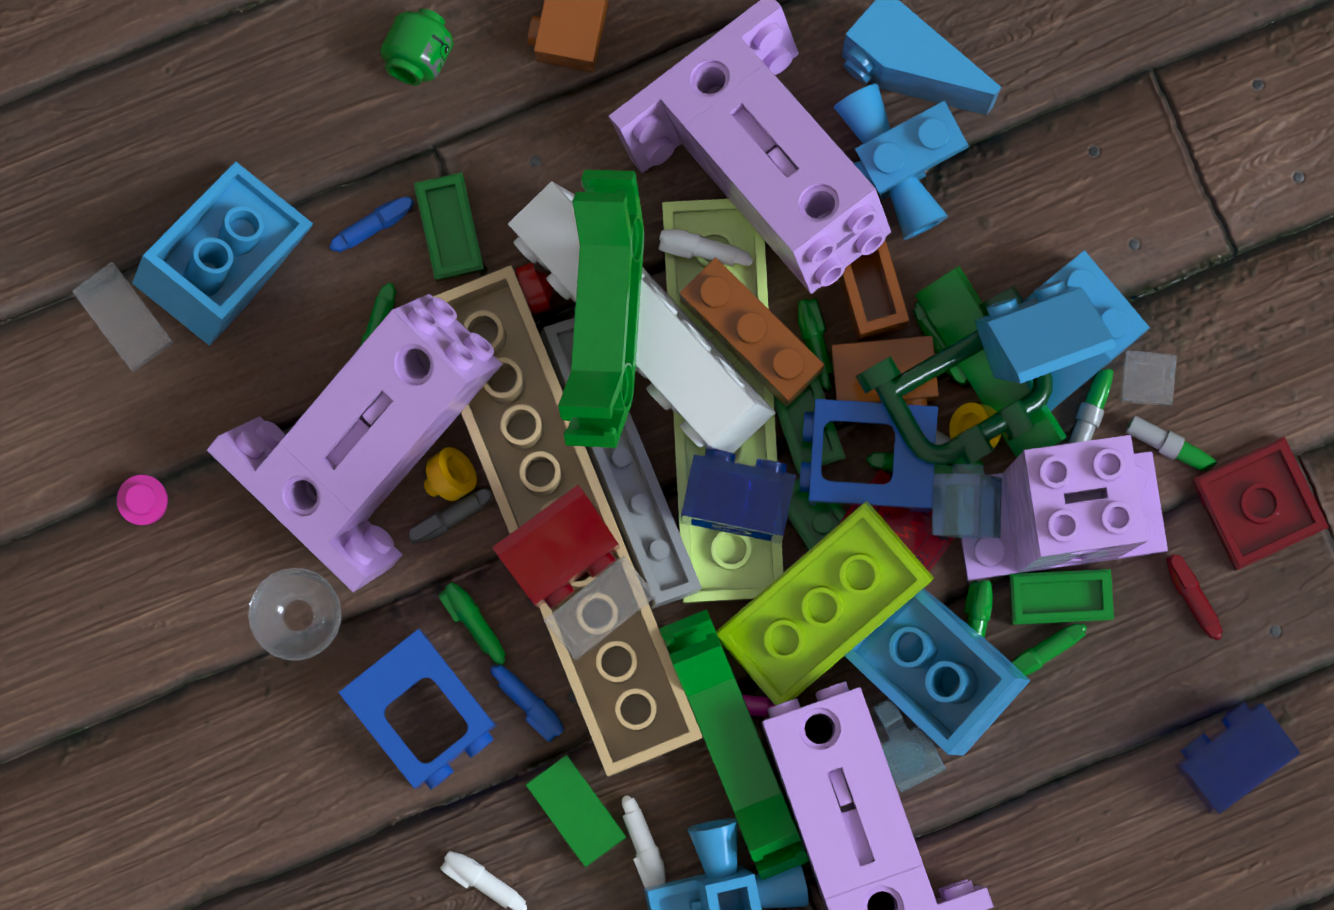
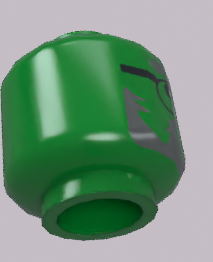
M425 8L419 9L418 12H402L396 16L380 47L381 57L386 63L385 70L389 75L402 83L412 86H418L421 82L433 81L438 77L454 44L451 33L444 26L445 20L443 17Z

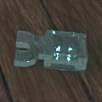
M889 698L872 707L889 737V740L881 743L899 792L902 793L946 770L930 737L917 725L908 729L897 705Z

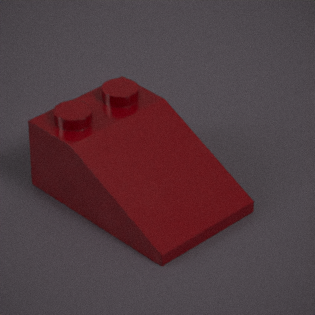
M579 484L492 547L535 607L538 608L546 603L550 609L575 592L571 583L588 572L591 578H594L613 565L617 559L612 553L620 548L619 543Z

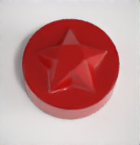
M532 262L516 268L514 273L530 312L536 315L551 309L549 300L553 287L546 279L548 275L535 269Z

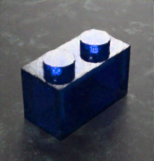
M1243 702L1220 720L1225 728L1210 739L1205 733H1202L1180 750L1185 758L1178 762L1175 767L1211 814H1221L1301 753L1263 703L1249 708Z

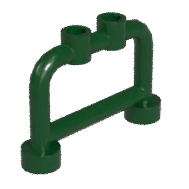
M1015 285L979 306L984 315L988 316L987 307L1010 298H1016L1018 304L1024 301ZM978 330L903 373L900 372L893 358L889 356L855 376L865 394L875 389L911 452L922 461L937 465H944L961 457L969 465L994 451L989 442L991 439L1004 433L1007 440L1010 441L1035 426L1030 417L1047 404L1053 391V376L1051 373L1032 379L1033 387L1029 394L958 434L948 442L936 445L925 437L902 396L984 350Z

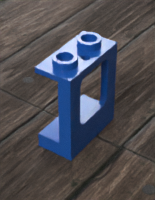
M815 399V412H804L803 442H813L811 462H801L799 492L809 493V505H817V502L862 505L868 501L871 506L910 508V511L931 512L934 464L922 461L911 452L883 403ZM908 405L925 437L931 443L936 444L938 406ZM832 421L886 424L891 426L895 431L893 476L890 482L881 485L834 482L824 479L821 474L823 432L826 424Z
M419 628L338 693L412 787L419 789L426 784L432 790L454 772L449 764L457 757L466 752L472 758L494 740L489 732L497 724L487 715L434 648L435 646L425 633ZM423 678H431L438 685L468 724L467 733L430 763L420 762L385 718L387 706Z

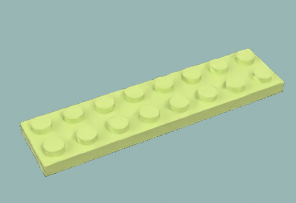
M730 199L662 202L664 230H686L689 233L700 234L701 237L732 245L750 253V257L753 259V263L750 266L734 263L733 267L723 265L769 309L765 240ZM665 252L667 294L774 410L773 394L680 302L679 293L711 260L698 256L687 259ZM673 411L680 536L702 587L697 594L683 598V603L753 600L783 574L775 414L733 454L719 449H715L712 452L705 445L702 448L696 445L680 427L685 421L683 416Z

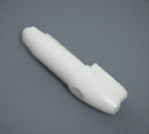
M678 229L662 230L659 240L661 242L658 250L687 259L698 256L711 261L716 257L722 264L731 267L734 266V263L750 266L753 263L750 253L732 245L701 237L700 234H693L686 230Z
M626 795L622 798V806L626 815L622 817L637 852L633 860L643 885L647 888L664 884L666 881L665 867L659 848L655 846L642 810L634 798Z
M452 851L447 853L440 869L465 888L474 886L505 909L510 907L513 910H527L526 901L517 891L485 870L484 866L463 854Z

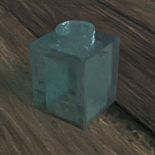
M967 464L953 465V474H934L932 535L949 538L1000 539L1002 478L985 475L984 466Z

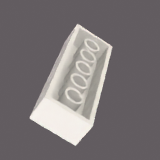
M551 181L508 225L519 236L513 242L515 246L532 263L535 264L538 261L546 270H550L552 273L546 278L547 281L566 300L571 298L576 303L580 243L572 202L574 194ZM642 267L635 372L638 371L644 378H648L652 382L646 389L664 409L668 410L671 408L675 413L683 416L685 421L680 427L700 448L705 445L712 452L715 449H719L733 454L776 412Z

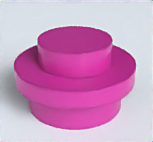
M148 475L133 476L127 479L118 491V510L127 521L133 524H152L158 521L167 509V491L163 484L154 477Z

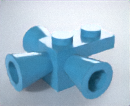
M878 84L866 86L839 101L833 108L863 143V145L855 148L861 161L853 164L876 187L882 200L891 196L903 239L913 238L944 221L948 215L919 180L926 177V170L969 148L945 100L892 129Z
M736 818L711 820L693 825L687 829L706 874L644 888L648 910H762V908L808 907L809 903L806 880L801 865L761 880L759 874L755 875L744 866H737Z

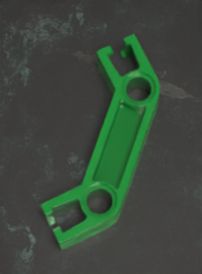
M584 170L581 182L585 192H575L572 200L580 243L572 365L558 407L561 419L570 421L568 428L564 431L566 446L616 448L634 394L644 225L635 171Z
M707 609L659 628L669 651L673 667L688 698L761 880L809 862L785 798Z

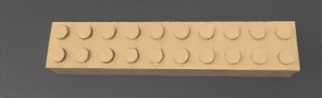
M512 265L433 296V298L438 297L447 302L457 314L456 320L470 333L479 334L486 339L494 349L493 355L503 364L462 410L461 414L509 533L511 534L579 484L619 543L620 548L612 553L617 559L613 565L594 578H591L588 572L571 583L575 592L554 608L550 609L546 603L539 607L607 777L703 739L585 446L565 445L564 431L568 428L570 421L562 420L559 413L558 404L563 391Z

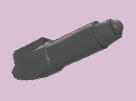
M482 488L471 492L445 509L436 511L410 530L408 536L412 544H418L438 538L448 532L451 527L482 510L483 507L490 503L494 495L492 489Z

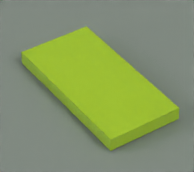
M866 501L720 627L716 633L720 642L776 706L796 698L927 586L934 577L870 503Z

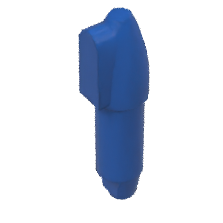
M410 196L402 197L375 208L371 214L340 231L331 240L330 249L340 253L353 248L379 231L388 229L399 222L414 206L413 200Z
M501 664L499 666L493 665L490 668L491 674L500 682L498 687L526 713L527 718L525 720L544 739L551 742L564 731L563 724L555 711L543 699L536 696L514 673Z

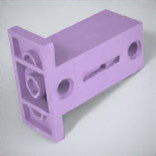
M760 0L609 115V118L630 160L642 174L652 166L664 163L673 154L674 149L682 144L812 294L821 286H829L837 281L844 273L845 268L861 255H869L876 251L883 244L886 236L891 233L876 188L775 76L783 72L799 52L782 7L776 0Z
M430 294L391 310L286 435L278 426L272 422L264 421L259 416L219 435L207 449L224 468L352 592H355L391 569L403 555L394 547V541L391 536L379 526L372 525L368 518L503 365L493 355L494 349L486 339L479 334L470 333L456 320L457 314L447 302L438 297L433 298Z
M1131 435L1024 450L1003 473L958 479L951 482L958 529L960 530L959 536L966 581L1168 551L1152 451L1134 454Z
M845 681L817 691L815 695L818 702L801 708L798 699H794L767 710L770 719L762 721L760 724L826 910H868L867 904L870 897L881 891H885L891 896L892 910H987L994 907L987 887L981 885L973 886L972 881L967 879L939 888L941 898L935 899L861 687L849 691ZM811 716L824 717L830 723L832 732L826 743L816 744L807 738L804 727L806 721Z

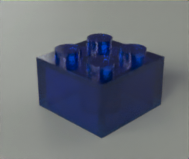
M706 448L704 456L694 454L681 513V524L781 544L796 477L794 474L785 473L787 465L766 459H756L755 467L735 463L736 454Z

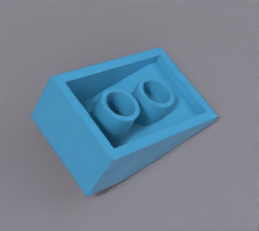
M875 0L845 34L841 57L846 60L843 66L862 84H866L870 80L873 84H878L880 89L935 103H941L945 100L947 106L987 115L993 108L1002 88L899 0Z
M235 162L142 256L132 284L210 346L242 313L311 229L313 223L239 163Z
M1085 250L1043 285L1063 280L1065 287H1082L1113 336L1117 348L1051 372L1053 376V391L1047 402L1050 411L1126 350L1150 328ZM1033 292L1024 302L1036 298L1035 293Z
M924 588L845 655L850 662L948 755L964 756L1031 681L998 649Z

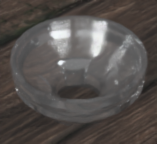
M289 568L271 574L260 583L250 601L248 618L250 629L256 641L263 649L273 656L284 660L299 661L312 658L330 646L340 628L342 611L335 589L325 578L307 569ZM295 601H304L313 610L312 623L307 629L302 631L291 630L284 621V612L287 606Z

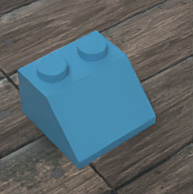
M1063 280L1036 288L1034 290L1036 298L1018 304L1016 298H1010L987 307L988 316L974 320L993 377L1020 384L1117 348L1113 336L1084 289L1074 286L1065 287Z

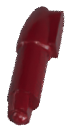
M1173 554L1167 557V566L1172 582L1179 595H1182L1200 628L1210 639L1220 640L1223 630L1219 618L1200 588V583L1195 574L1188 567L1182 556Z

